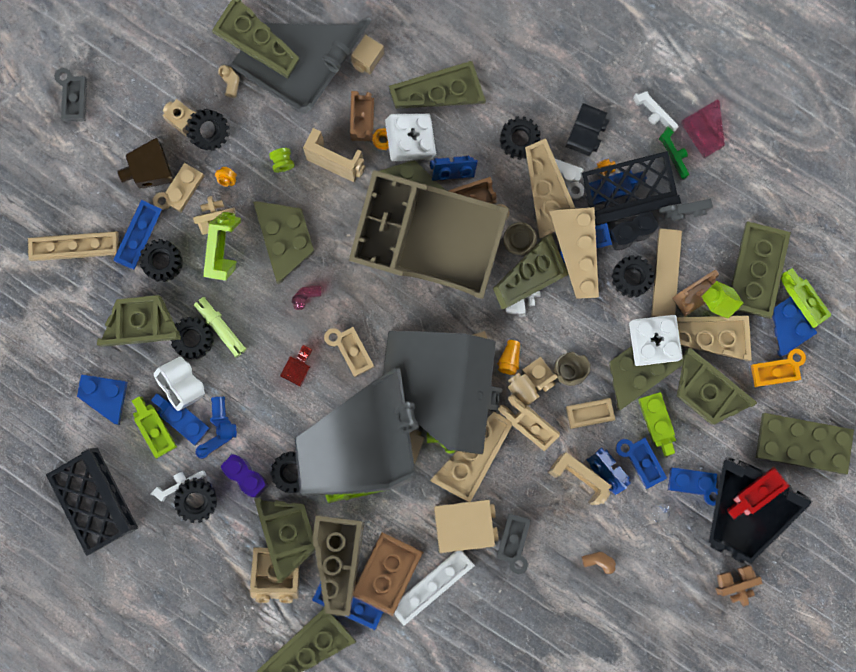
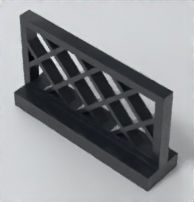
M668 151L581 172L588 208L594 207L593 201L597 194L608 200L603 209L595 210V225L658 210L670 205L681 204L680 195H677ZM663 157L665 166L661 173L651 168V165L655 159ZM637 163L645 167L640 178L629 173L633 165ZM613 169H618L624 173L618 184L608 178ZM648 170L658 175L653 186L642 181ZM607 171L605 176L601 174V172ZM596 174L603 178L597 189L589 185L587 176ZM627 175L637 181L631 192L621 187ZM662 178L669 183L670 192L661 193L655 189ZM605 181L616 187L610 197L599 192ZM640 183L650 189L646 198L641 199L634 195ZM619 189L629 195L622 204L612 200ZM610 203H613L615 205L608 207Z
M88 448L81 452V455L46 474L86 556L138 529L98 448ZM83 460L86 465L85 474L74 473L77 463ZM61 472L68 474L65 486L59 485L55 478ZM73 476L83 479L80 491L70 488ZM88 481L94 482L97 487L95 496L84 493ZM68 492L78 495L75 507L69 505L66 500ZM83 496L93 499L90 511L80 509ZM98 501L105 503L107 507L105 516L95 513ZM79 512L89 515L86 527L80 526L77 522ZM93 517L103 520L100 532L90 529ZM108 522L115 523L119 533L113 536L105 534ZM89 533L99 536L97 545L90 548L87 542Z

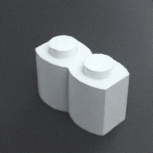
M181 356L158 367L153 373L157 383L166 392L169 401L177 411L200 400L205 394L203 383L193 376L191 365Z

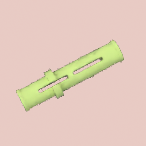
M205 297L199 299V303L196 302L193 306L204 317L206 325L213 328L234 354L235 358L239 357L241 352L244 353L247 348L244 347L222 320L220 312H216Z

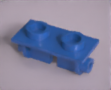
M469 155L453 157V162H450L449 158H434V160L430 161V169H433L432 181L475 177L478 161Z
M601 447L595 454L586 459L591 469L611 485L609 490L614 495L622 492L631 484L629 481L630 477L620 466L614 470L611 466L616 461L607 449L604 451Z

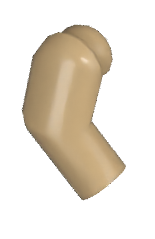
M222 65L218 73L227 83L225 95L236 98L240 78L230 66Z

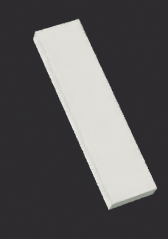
M463 550L455 551L402 596L394 613L395 616L405 626L475 565Z

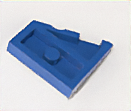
M791 297L774 307L772 319L775 322L774 332L778 340L779 357L784 356L817 334L815 328H812Z
M81 375L77 397L112 423L120 425L128 382Z

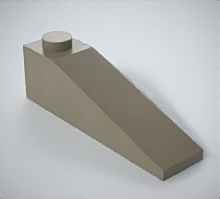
M316 516L313 544L326 614L350 616L365 522Z

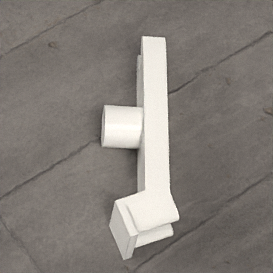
M647 91L634 95L633 99L636 106L644 104L653 113L648 117V120L653 125L661 121L665 127L668 126L674 132L679 126L649 96Z
M202 470L187 479L193 481V478H197V481L207 475ZM183 471L173 476L177 483L176 485L165 491L160 487H156L151 495L164 502L167 497L176 492V489H179L181 483L185 484L187 479Z

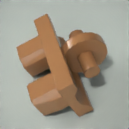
M751 565L737 568L740 581L734 582L730 572L718 574L717 581L719 587L716 588L717 594L726 596L737 592L736 595L730 596L732 603L740 601L743 607L749 605L748 598L755 596L752 589L745 591V589L763 584L761 577L755 575Z

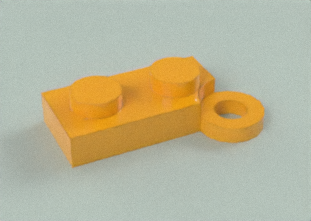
M793 349L788 353L787 359L750 365L754 386L761 387L800 381L799 366H802L806 361L805 353L800 349ZM794 354H798L800 356L799 362H795L793 360Z

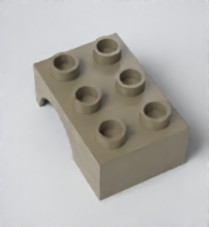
M373 170L348 261L400 276H409L435 282L483 299L509 208Z

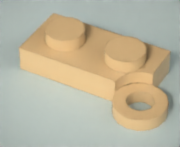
M184 163L166 193L159 192L154 196V206L162 210L172 207L182 212L204 178V174ZM160 198L166 199V203L164 205L158 204V200Z
M354 327L342 333L335 328L326 331L324 335L325 342L329 346L339 347L354 378L374 368ZM333 333L338 336L334 342L329 340V336Z

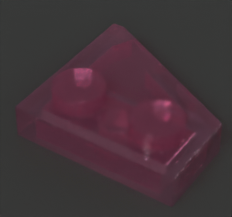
M718 99L682 120V126L704 159L725 146L720 102Z

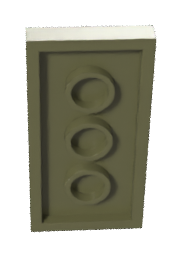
M749 221L745 223L731 287L744 303L737 311L769 319L772 318L791 232Z
M762 413L755 458L847 475L854 429Z

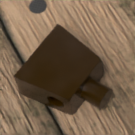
M157 138L127 153L125 157L129 166L117 170L122 183L134 179L139 189L170 184L174 180L162 144Z

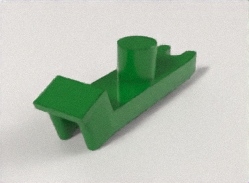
M667 126L659 140L663 143L666 151H668L669 157L683 180L689 175L682 159L688 157V153L685 148L677 151L670 138L674 131Z

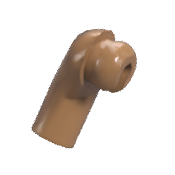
M603 552L582 556L584 567L597 564L603 568L606 574H612L616 570L614 559Z

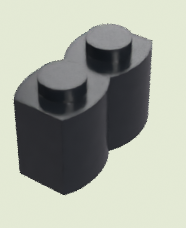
M583 103L565 147L589 157L592 151L597 152L601 140L598 139L600 131L605 132L609 122L608 119H605L607 112Z
M641 213L632 221L616 225L610 232L614 250H624L631 246L634 241L648 239L659 227L653 213Z

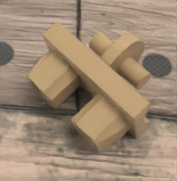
M209 196L207 197L208 203L200 206L202 212L210 210L211 213L193 217L194 223H198L202 235L208 234L209 223L219 214H222V212L236 214L235 208L216 211V208L224 207L223 201L214 202L213 197Z

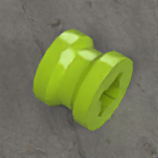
M279 148L269 153L270 160L274 163L272 166L274 172H285L295 167L294 161L290 159V148Z

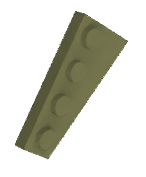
M546 235L493 287L501 309L508 308L569 275L552 235Z

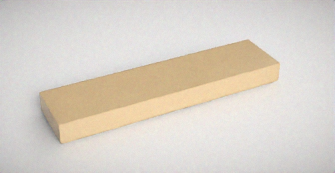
M661 228L658 230L651 317L675 315L676 303L672 298L677 295L682 231Z
M117 231L28 238V258L30 261L116 255L119 249V233Z

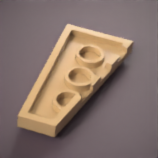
M546 138L525 147L539 238L555 232L549 210L575 208Z
M594 207L549 210L576 299L599 297Z
M722 316L677 317L682 347L745 361L752 360L749 316H731L729 319Z
M493 412L487 418L483 454L457 451L430 481L459 498L471 502L512 427L511 421Z

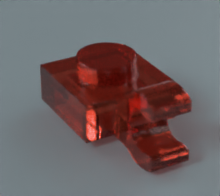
M302 345L297 359L289 357L280 377L301 387L311 368L305 363L312 349Z

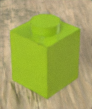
M718 281L701 296L711 312L727 319L744 304L732 287Z

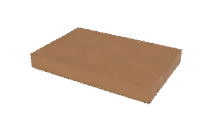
M382 532L354 588L353 597L393 616L423 552Z

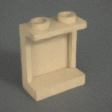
M315 128L312 129L303 147L308 161L352 182H355L357 177L360 178L365 170L362 151L357 150L353 159L349 160L324 148L325 144L321 131Z
M567 452L560 454L548 471L550 475L556 478L566 469L592 488L595 493L588 502L591 505L604 504L611 494L608 491L611 488L610 484Z
M489 500L434 506L439 553L495 547V541H499L497 527L492 525V518H496L494 504H490Z

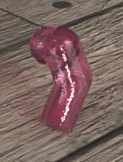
M321 286L300 288L292 297L294 309L302 310L305 308V301L308 298L322 296Z

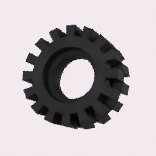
M196 110L197 113L191 114L193 118L187 120L189 126H186V130L189 133L186 135L191 139L190 142L196 147L207 151L221 148L220 144L227 142L224 139L225 136L229 137V133L226 132V130L230 129L229 125H226L227 119L223 118L221 113L214 110ZM206 121H211L215 126V132L210 138H204L200 132L202 124Z
M517 116L515 120H512V118L508 120V123L504 124L500 135L501 148L505 150L504 153L506 155L509 153L513 159L514 156L518 157L517 160H521L522 157L526 159L525 147L540 141L541 133L540 130L538 131V125H534L532 119L526 120L527 117L524 116L522 119H519V116ZM516 131H524L528 135L529 140L525 145H516L512 141V134Z
M159 239L157 242L152 240L150 245L147 243L145 245L146 249H142L140 252L142 257L139 256L140 267L143 269V272L158 282L160 280L167 282L169 278L171 280L174 279V275H178L180 273L178 271L179 268L182 269L183 266L181 264L183 258L180 255V251L170 241H164L163 239ZM156 254H168L169 264L165 268L158 269L154 267L153 258Z
M630 255L628 258L624 257L613 269L612 284L616 286L615 290L617 292L620 291L622 296L628 295V298L633 296L639 297L647 292L654 282L653 276L655 274L651 270L653 268L652 265H648V260H642L641 256L634 257V255ZM628 269L638 270L641 274L640 283L636 285L629 284L625 280V272Z
M196 317L182 318L180 323L176 322L175 326L180 334V339L170 340L175 352L187 359H199V356H205L206 351H210V345L213 344V333L210 331V327ZM189 330H196L200 334L199 343L193 347L186 346L183 341L184 334Z
M296 452L283 453L275 459L274 464L272 463V471H270L272 482L283 492L299 493V478L296 481L290 482L283 475L284 468L288 464L297 465Z
M193 478V481L187 479L185 484L181 483L179 485V489H176L174 497V507L177 510L178 516L182 515L184 521L190 519V523H194V520H198V523H200L203 518L207 520L210 518V514L213 515L215 512L214 508L217 506L215 489L211 487L210 482L205 483V479L201 478L200 481H197V478ZM192 493H200L205 501L202 506L192 508L186 502L187 497Z

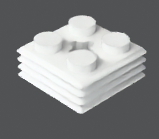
M390 114L385 119L391 161L431 160L436 156L430 114Z
M676 315L633 319L629 322L636 366L676 362L683 358ZM654 335L661 340L658 346H656L655 342H651Z

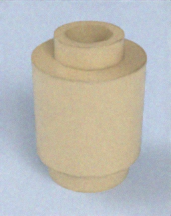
M517 373L508 380L510 382L508 389L524 405L528 406L540 397L537 393L538 389L526 374L521 376L520 373Z

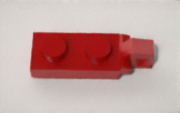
M772 467L733 498L736 503L727 509L728 513L733 519L743 512L746 516L750 513L753 514L790 485L777 469Z

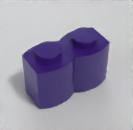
M231 454L221 465L223 473L229 479L236 481L240 489L250 497L258 498L268 487L266 479L258 472L252 471L250 464L240 456Z

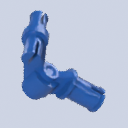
M225 397L211 398L212 418H210V421L216 427V437L196 448L195 453L199 459L208 457L210 453L232 440V438L237 437L236 424H231L228 417H226Z

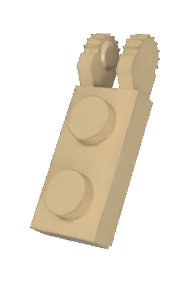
M511 395L508 400L519 412L514 415L504 405L498 408L499 411L511 421L515 428L543 451H546L560 436V432L530 407L524 405L519 399Z

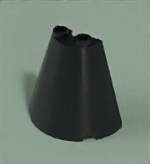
M726 457L723 461L708 543L711 544V548L723 553L724 550L733 553L731 557L740 563L746 561L752 564L810 506L812 501L798 490L794 492L792 487L789 486L755 513H750L746 516L743 512L733 519L727 510L736 503L733 498L766 473V471L741 460L737 464L734 462V458Z

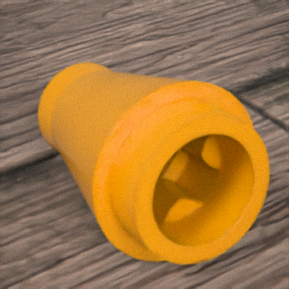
M515 340L507 341V345L497 363L499 366L498 371L508 375L516 374V371L519 370L520 342Z

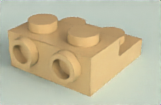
M253 548L250 583L251 597L255 598V601L258 603H268L270 599H279L281 603H292L293 599H298L299 567L281 583H278L268 548Z

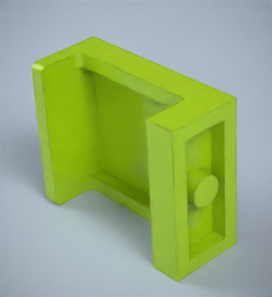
M222 212V214H219L209 223L203 277L226 281L236 270L237 261L224 259L227 231L232 232L241 223V218L235 217L234 213Z

